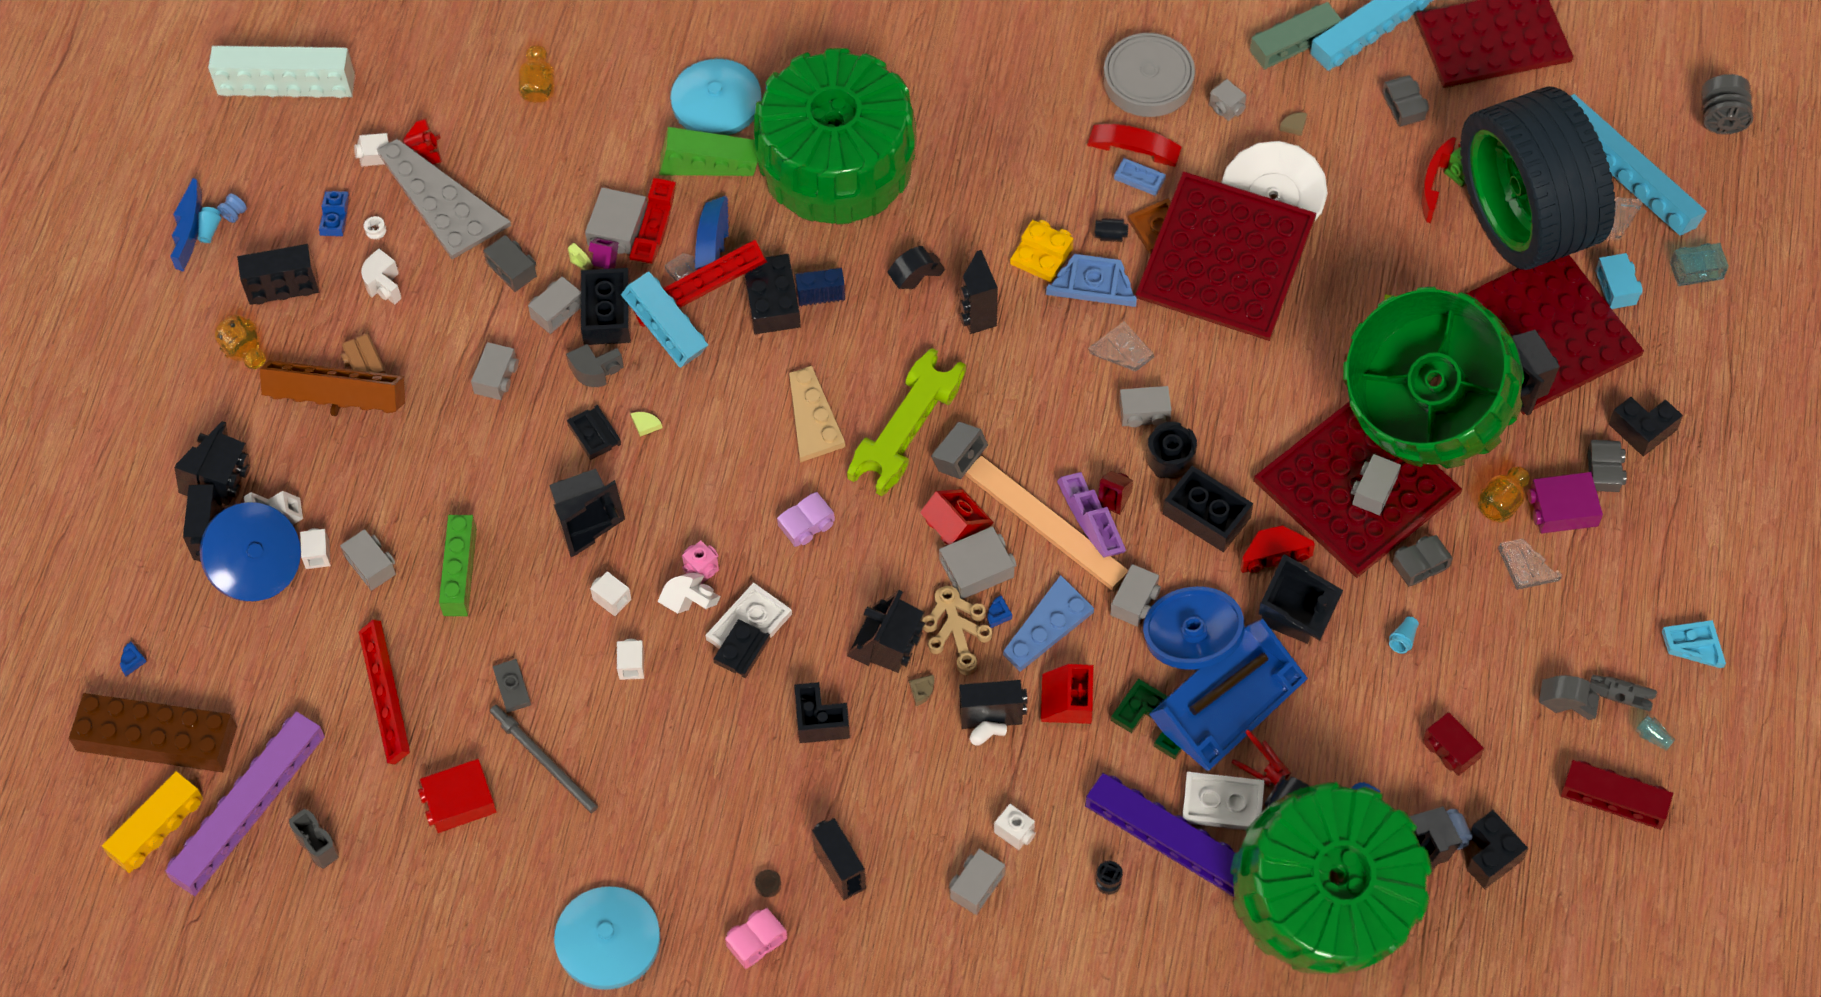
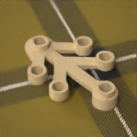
M943 586L935 594L937 605L931 614L925 616L922 620L925 623L928 621L933 622L934 625L932 626L925 624L923 630L934 632L937 629V621L945 610L948 616L938 635L929 640V651L933 654L941 653L944 649V643L952 632L959 653L957 669L963 675H971L977 669V659L973 654L969 653L963 630L976 636L981 642H988L992 638V629L987 625L978 626L958 616L956 608L970 614L973 620L980 621L985 617V607L982 604L972 605L960 598L956 588ZM951 595L952 597L949 599H945L943 596ZM981 610L982 613L977 615L974 611ZM986 631L989 635L982 636L980 633ZM939 643L941 646L934 648L932 644ZM968 659L971 660V663L965 664L962 661Z

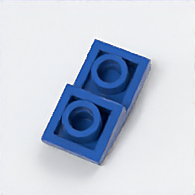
M325 191L321 206L323 214L319 226L320 236H343L348 211V192Z

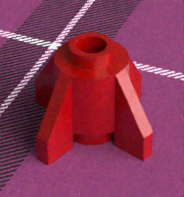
M425 118L413 125L404 137L403 143L434 165L442 162L439 152H433V150L437 149V140L441 137L439 134L434 135L431 131L426 132L430 128Z

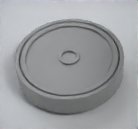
M1156 33L1135 34L1119 41L1109 51L1104 64V88L1111 101L1130 114L1143 117L1166 115L1180 108L1190 97L1194 84V61L1182 44L1168 36Z

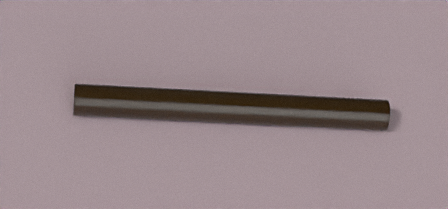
M1263 652L1190 706V712L1193 715H1197L1266 663L1268 656Z

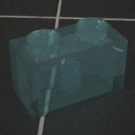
M1706 243L1692 248L1682 247L1674 251L1670 262L1678 286L1724 279L1729 267L1720 243Z

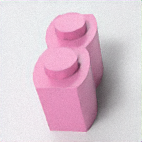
M768 908L762 911L757 910L749 916L746 924L734 926L729 930L725 938L726 946L746 969L758 962L766 953L781 945L787 939V931Z

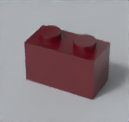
M1450 712L1427 728L1423 738L1427 749L1432 753H1436L1442 759L1444 766L1449 771H1454L1458 776L1481 759L1484 747Z

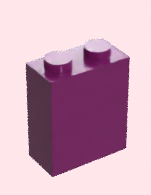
M1591 472L1533 479L1531 488L1527 491L1528 501L1530 504L1533 503L1534 507L1533 520L1535 525H1539L1541 534L1598 527L1603 513Z

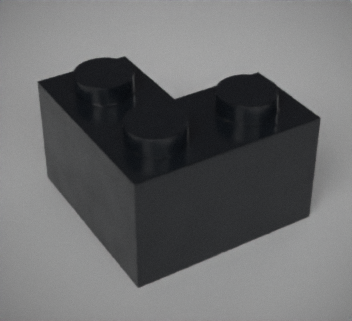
M1630 397L1614 409L1608 425L1644 457L1678 430L1683 415L1666 399L1650 412H1647L1637 401Z
M819 682L794 684L799 743L850 739L847 703L821 705Z
M1494 810L1473 824L1471 829L1472 840L1482 851L1471 859L1467 871L1486 889L1525 858L1528 847Z

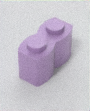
M818 492L807 496L777 518L779 528L795 547L801 544L806 545L813 539L814 534L820 531H827L835 521L834 512Z

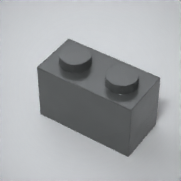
M506 235L483 250L486 264L514 292L537 277L535 260L529 254L525 255L520 245L515 240L511 241Z
M958 422L939 447L935 449L931 457L939 472L961 480L988 446V443L981 429Z

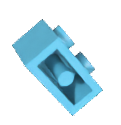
M1627 253L1599 258L1595 272L1606 302L1611 309L1637 305L1639 297L1642 295V285L1635 277V266L1632 261H1629Z

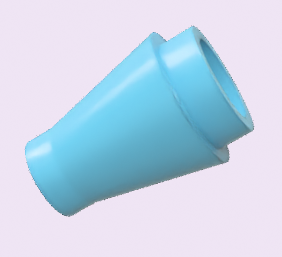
M203 207L201 212L198 213L197 239L200 242L211 243L212 237L222 219L219 210L212 207Z
M1406 617L1400 626L1389 636V646L1395 652L1404 654L1412 649L1416 630L1419 626V622L1415 618Z

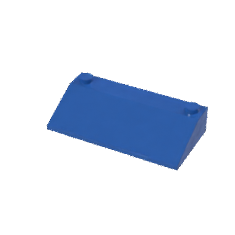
M1261 619L1245 627L1243 639L1233 654L1218 664L1198 669L1149 715L1170 740L1204 769L1209 771L1247 736L1246 730L1252 731L1308 678L1266 622ZM1263 652L1268 656L1266 663L1197 715H1193L1190 712V706Z

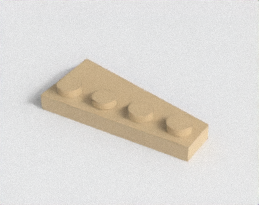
M812 366L789 373L800 463L845 448L844 438Z

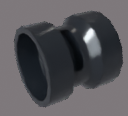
M1104 861L1097 868L1096 887L1103 894H1115L1121 888L1122 868L1114 861Z

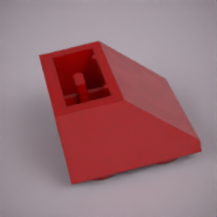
M1067 664L1042 674L1041 722L1092 724L1094 665Z

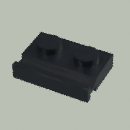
M598 405L594 406V409L590 411L586 410L567 419L568 427L590 460L612 450V447L616 445H621L620 438Z
M738 619L713 658L715 664L735 674L738 673L746 679L769 642L770 634H765L760 629Z

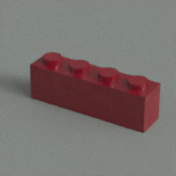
M1572 759L1560 797L1661 830L1667 819L1674 793L1667 791L1662 786H1651L1642 783L1637 778H1627L1618 775L1613 770L1600 769L1586 761Z

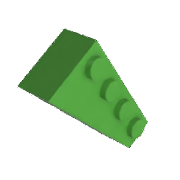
M668 127L660 155L659 175L753 176L758 163L755 142L752 139Z

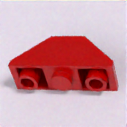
M1283 525L1260 530L1242 557L1241 573H1256L1263 568L1278 567L1283 555L1289 556L1298 562L1305 561L1313 557L1315 543L1313 540Z

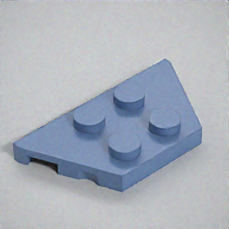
M1074 254L1068 261V265L1057 274L1056 280L1046 288V295L1132 307H1136L1137 298L1131 290L1128 276L1124 273L1125 269L1122 261L1117 259Z

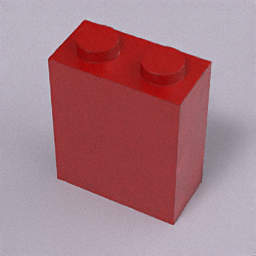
M479 758L420 778L422 788L418 789L422 804H428L429 810L425 811L429 826L435 825L437 833L497 813Z

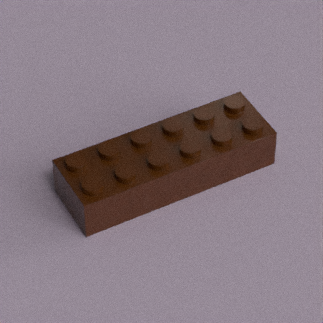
M83 693L68 739L78 752L223 773L237 726L231 714Z

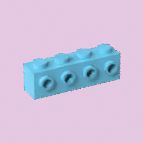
M649 271L630 283L621 294L680 368L701 355L708 346L704 336L695 329L688 316L682 313L674 299L665 292L659 280L653 277Z

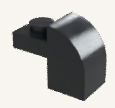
M918 246L899 256L887 273L898 289H915L924 276H941L946 269L941 264L937 255L927 253L923 246Z

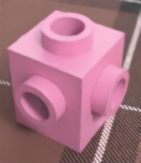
M699 541L696 545L689 546L682 555L684 564L682 567L686 574L699 573L704 575L701 584L719 571L716 550L710 545L707 547L702 541Z

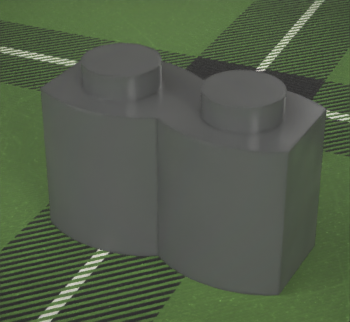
M1408 75L1384 82L1382 93L1399 127L1425 120L1426 114L1429 111V105L1427 100L1423 99L1419 94L1420 88L1417 81H1414Z
M1591 440L1587 453L1589 472L1592 473L1596 491L1620 492L1622 485H1625L1627 480V472L1622 469V463H1625L1626 457L1625 449H1621L1620 441Z
M1437 535L1424 536L1416 542V545L1410 547L1403 546L1398 549L1392 564L1408 587L1424 581L1429 576H1434L1449 568L1453 557Z
M303 809L289 819L290 827L298 843L307 849L312 861L317 866L324 869L339 858L332 838L320 827L316 817L310 811Z

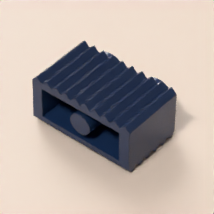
M842 267L795 273L799 306L845 300Z

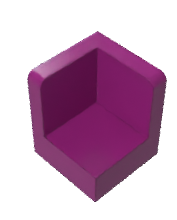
M601 238L592 240L589 244V252H593V266L615 269L619 242Z

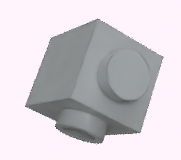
M1226 79L1211 91L1209 105L1218 115L1230 121L1233 117L1241 115L1245 110L1246 94Z

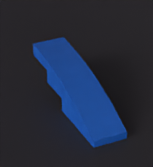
M194 178L173 214L177 223L172 234L176 246L170 257L175 269L180 271L185 270L193 253L198 236V213L202 210V191L197 179Z
M726 196L706 202L704 205L696 239V270L719 259L720 253L724 252V238L729 236L728 198Z

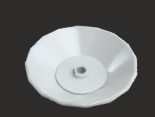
M1281 141L1257 143L1239 152L1226 167L1221 182L1267 198L1275 194L1278 197L1274 200L1317 213L1316 219L1321 215L1328 195L1326 176L1317 160L1301 147Z

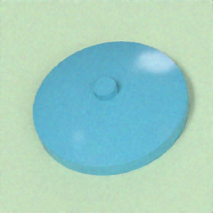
M709 59L691 65L678 76L671 90L673 113L684 128L726 136L740 132L754 121L756 101L762 100L761 88L755 75L742 64L726 59Z
M620 887L595 888L576 897L563 910L555 928V950L564 970L580 984L602 990L621 988L643 976L655 961L660 947V928L653 909L638 894Z

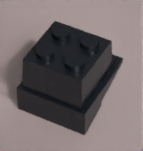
M1536 330L1512 336L1524 371V381L1521 388V411L1526 415L1532 413L1538 398L1548 395L1560 367L1558 360L1552 356L1546 346V342L1543 338H1540Z
M221 421L209 435L199 434L197 442L200 444L198 447L192 446L176 463L174 469L180 494L188 496L189 485H214L221 503L229 505L232 498H237L241 487L239 483L242 477H247L250 464H248L249 454L247 453L246 443L229 437L226 422Z
M596 469L549 485L562 536L570 557L576 556L593 545L596 538L625 520L615 480L604 486Z
M1283 555L1260 603L1258 614L1262 615V619L1272 630L1308 644L1311 636L1321 641L1343 590L1309 571L1310 568L1289 556Z
M898 590L886 600L880 599L872 608L867 606L864 612V616L867 618L847 657L867 666L870 663H874L899 673L902 665L907 667L912 657L914 646H917L921 640L922 631L925 626V622L922 621L924 612L902 601L903 591Z

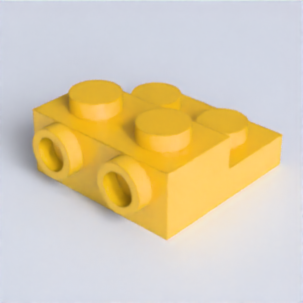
M1032 220L1023 233L1021 243L1011 257L1010 264L1052 283L1073 249L1074 238L1067 230L1060 229L1057 231L1052 229L1050 224L1044 220H1039L1038 222Z

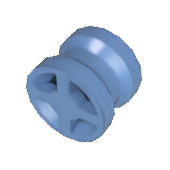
M230 193L226 197V201L217 206V210L220 211V214L226 220L235 223L238 220V215L247 210V206L238 196Z

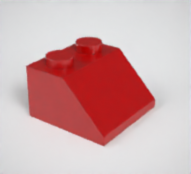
M964 489L936 491L920 512L926 519V523L941 535L942 541L947 545L983 531L994 523Z

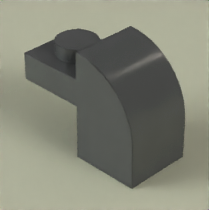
M586 344L566 354L569 368L575 378L583 385L589 387L607 385L605 376L615 374L624 368L622 355L618 348L596 358L589 345Z
M1555 676L1542 680L1539 703L1555 713L1572 709L1587 720H1591L1597 716L1600 696L1590 690V682L1574 676Z

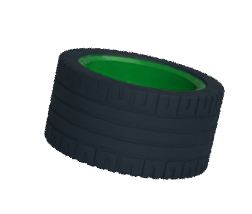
M1543 87L1476 111L1469 115L1462 128L1460 142L1461 164L1463 166V174L1465 175V184L1467 185V191L1470 194V201L1474 206L1475 214L1477 213V218L1482 224L1484 232H1486L1488 239L1491 240L1498 253L1508 263L1523 270L1535 268L1602 243L1611 233L1615 220L1614 184L1609 170L1610 166L1606 160L1607 156L1602 149L1601 141L1598 139L1599 136L1594 131V126L1589 122L1588 116L1584 114V110L1565 91L1556 87Z

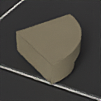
M1294 113L1287 116L1282 121L1279 131L1302 136L1308 113Z
M934 675L909 681L916 706L926 702L932 695Z

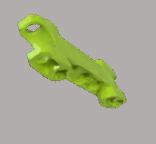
M933 348L929 349L918 359L908 373L905 382L912 389L876 442L867 437L862 440L847 472L848 479L852 482L857 481L867 471L879 473L881 476L876 484V494L880 496L885 495L897 484L909 464V458L903 456V453L938 401L946 405L951 404L964 378L966 364L959 362L950 371L939 372L934 369L938 359V351Z

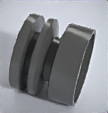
M1724 74L1708 80L1702 86L1701 97L1706 129L1717 134H1733L1741 132L1752 124L1754 116L1751 103V85L1747 79L1739 75Z

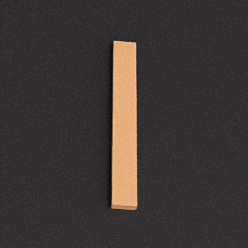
M980 456L966 472L965 476L1113 591L1124 580L1129 571L1111 556L1103 558L1087 537L983 456Z

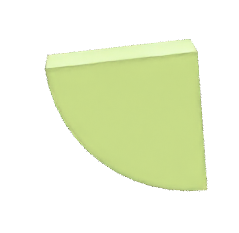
M572 243L568 247L570 262L582 270H591L593 264L589 257L580 247Z
M647 412L631 413L632 421L640 437L662 429L661 422L654 415Z

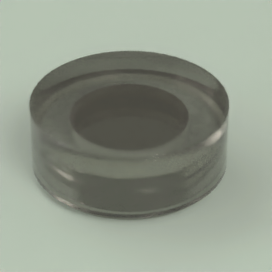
M763 870L758 873L755 878L756 891L763 897H773L778 894L781 889V879L778 873L773 870Z

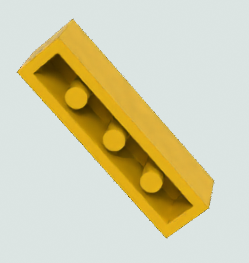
M176 771L102 845L104 851L113 861L130 874L134 869L139 868L143 864L145 858L152 850H156L162 845L164 838L171 831H175L180 827L182 820L190 812L192 813L197 810L203 797L193 784Z

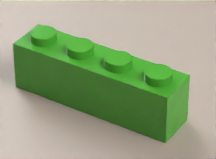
M448 515L439 598L443 616H468L477 534L473 515Z

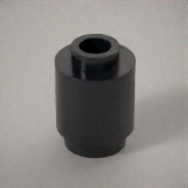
M1116 218L1096 220L1095 238L1100 239V241L1123 242V238H1128L1129 224H1124V219Z

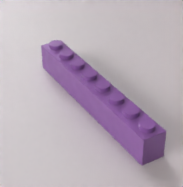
M297 711L292 717L286 719L281 731L276 737H272L268 741L266 749L262 754L253 759L250 768L244 776H240L235 781L230 793L220 799L216 810L211 816H207L203 820L197 833L188 838L179 855L170 860L165 872L173 883L193 896L198 894L325 738L319 725Z

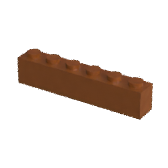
M269 360L260 368L261 395L270 396L272 399L288 398L293 399L295 402L312 401L318 405L329 403L337 404L338 407L342 408L350 406L360 407L361 410L378 409L384 413H394L405 404L404 376Z

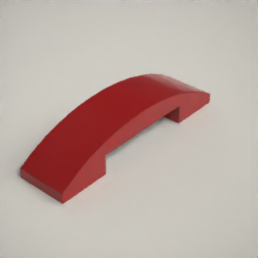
M1118 124L1093 125L1087 146L1107 151L1113 146L1154 156V162L1176 167L1182 146L1154 132Z
M1451 137L1440 146L1432 157L1426 172L1421 203L1423 215L1427 223L1432 221L1440 193L1432 190L1439 167L1448 168L1457 139L1455 137Z
M653 178L648 194V206L638 238L635 237L629 257L630 260L653 264L661 247L670 218L676 189L675 181Z

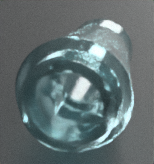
M1649 715L1635 729L1640 734V738L1661 747L1665 751L1675 741V738L1667 732L1655 717L1652 718Z

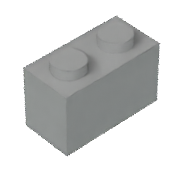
M562 276L557 281L552 282L540 296L532 299L528 305L531 319L551 334L581 308V291Z
M487 342L471 380L474 394L502 400L504 392H508L510 388V377L513 372L517 371L519 364L514 348Z
M1168 386L1120 389L1119 405L1122 427H1139L1150 424L1158 426L1162 423L1170 422L1172 410Z
M1373 454L1370 462L1365 461L1360 475L1363 477L1361 481L1356 480L1352 488L1351 494L1355 495L1352 505L1380 516L1398 478L1401 465Z
M365 529L340 545L345 559L371 591L396 575L393 567L396 563L389 552L384 553L380 549L382 545L375 535L370 536Z
M1132 564L1111 604L1110 615L1138 627L1141 619L1145 620L1151 608L1149 606L1152 599L1156 600L1161 590V586L1158 585L1159 575Z
M981 849L975 855L971 854L967 858L963 866L965 868L960 876L955 875L949 885L950 899L975 915L978 914L1005 876V864Z

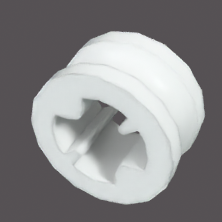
M374 216L365 221L364 230L369 238L379 239L385 235L386 226L382 218ZM376 225V227L379 226V229L374 230V228L371 229V227Z

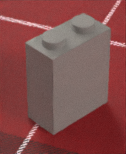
M601 188L585 231L587 245L589 246L590 242L595 238L619 242L617 253L630 254L635 237L638 238L647 209L646 196Z
M993 526L939 549V561L953 587L958 590L961 599L1014 578V567L1017 566L1012 553H1007L1004 548L1006 544L1000 533L997 534Z

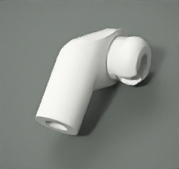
M983 721L972 731L970 742L973 745L979 746L992 735L1005 736L1007 725Z

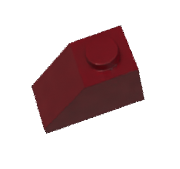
M1113 471L1103 476L1099 484L1098 497L1102 508L1108 507L1109 511L1120 515L1132 493L1133 480L1123 473H1115Z

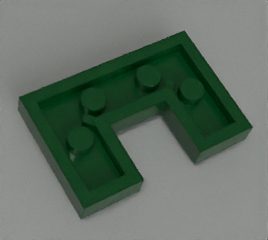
M1138 678L1112 714L1111 721L1128 732L1133 733L1144 716L1151 717L1149 714L1168 696ZM1163 732L1154 742L1156 749L1174 760L1182 751Z

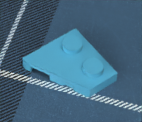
M1713 620L1663 627L1662 634L1668 654L1717 668H1724L1726 662Z

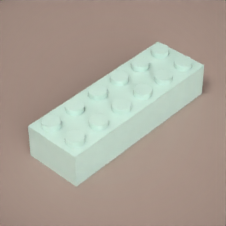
M212 46L208 66L218 95L249 97L308 96L316 98L352 97L355 73L348 48Z

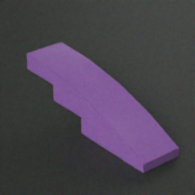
M1082 472L1060 477L1057 482L1077 522L1102 557L1125 553V546L1108 507L1102 508L1095 490L1089 491Z

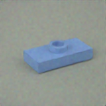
M1123 158L1114 174V180L1154 196L1157 195L1166 178V174Z

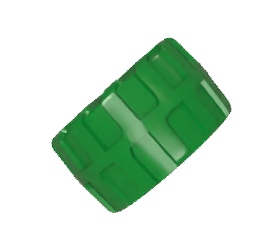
M828 48L823 54L813 56L806 52L792 58L790 65L780 73L774 71L765 82L766 91L762 100L756 101L754 142L760 173L766 177L771 196L779 204H783L802 219L811 222L835 223V225L850 224L854 221L875 216L887 209L888 205L906 189L911 178L912 162L915 158L917 141L916 122L911 106L910 93L903 79L896 73H890L887 70L886 63L870 54H862L861 56L850 54V50L846 48Z
M1435 286L1418 287L1416 291L1407 292L1396 297L1391 296L1379 303L1378 308L1363 323L1358 324L1351 336L1352 343L1347 361L1343 363V381L1348 389L1350 407L1362 429L1379 447L1408 464L1422 467L1423 464H1440L1448 469L1465 465V459L1477 454H1487L1501 443L1500 435L1519 416L1522 407L1521 388L1524 381V371L1517 346L1509 331L1498 317L1484 307L1477 299L1463 292L1456 294L1438 290ZM1442 377V381L1438 386H1431L1433 378Z
M1338 782L1322 783L1293 791L1267 807L1246 829L1247 835L1240 850L1234 855L1231 866V874L1234 875L1235 900L1233 905L1238 919L1243 920L1246 928L1255 939L1254 944L1267 956L1273 955L1277 959L1290 964L1293 970L1309 974H1342L1357 971L1383 960L1403 946L1409 937L1412 927L1422 921L1429 904V895L1426 891V877L1432 874L1429 854L1425 848L1420 846L1414 834L1417 827L1406 812L1395 810L1382 800L1383 794L1368 787L1356 790L1339 786ZM1330 871L1337 873L1339 877L1337 884L1331 882L1329 878Z

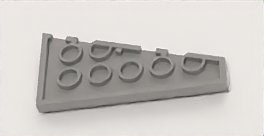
M398 139L377 150L384 164L451 259L458 257L511 226V222Z

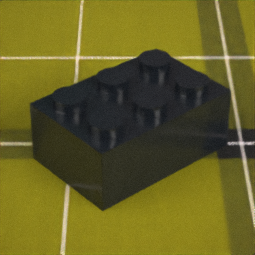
M308 244L237 256L240 281L250 305H259L275 300H287L292 297L320 293L317 269Z
M789 254L765 257L766 263L744 274L754 335L801 328L800 312Z
M628 268L581 270V334L584 345L631 343V307L621 296L626 287L631 283Z
M1191 466L1165 498L1163 515L1224 553L1251 519L1254 503L1194 466Z

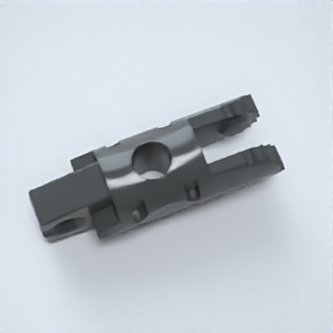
M1592 675L1590 681V690L1601 697L1646 711L1652 710L1653 703L1647 699H1655L1657 691L1608 676Z

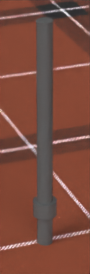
M494 705L489 712L501 723V728L507 734H512L590 813L596 811L598 806L519 727V723L512 716H508L498 705Z

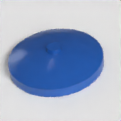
M246 502L224 509L210 521L201 539L200 560L206 577L218 591L235 600L254 602L279 594L293 580L300 564L301 547L294 526L280 511L262 503Z
M1187 587L1166 594L1152 605L1143 624L1145 643L1151 654L1162 663L1179 669H1201L1222 662L1239 647L1245 631L1243 613L1238 603L1228 594L1209 587Z

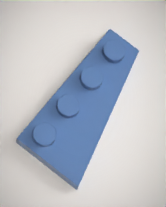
M1060 575L1004 649L1003 656L1021 672L1092 615L1094 607Z

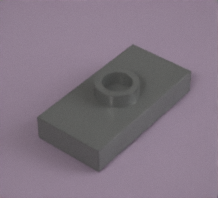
M517 659L492 666L507 713L531 706Z

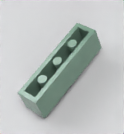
M1328 2L1316 5L1309 11L1296 14L1283 23H1277L1264 32L1256 33L1251 38L1250 52L1265 70L1311 48L1312 41L1341 22L1342 19Z

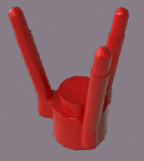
M1246 730L1247 736L1270 762L1264 769L1266 776L1236 759H1232V763L1254 777L1264 780L1268 787L1272 783L1276 785L1281 776H1285V780H1287L1291 772L1281 762L1267 741L1264 740L1261 744L1250 730Z

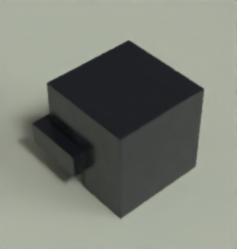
M1444 806L1409 816L1417 827L1414 834L1420 846L1425 848L1429 854L1431 870L1433 871L1438 864L1447 862L1462 844V840Z

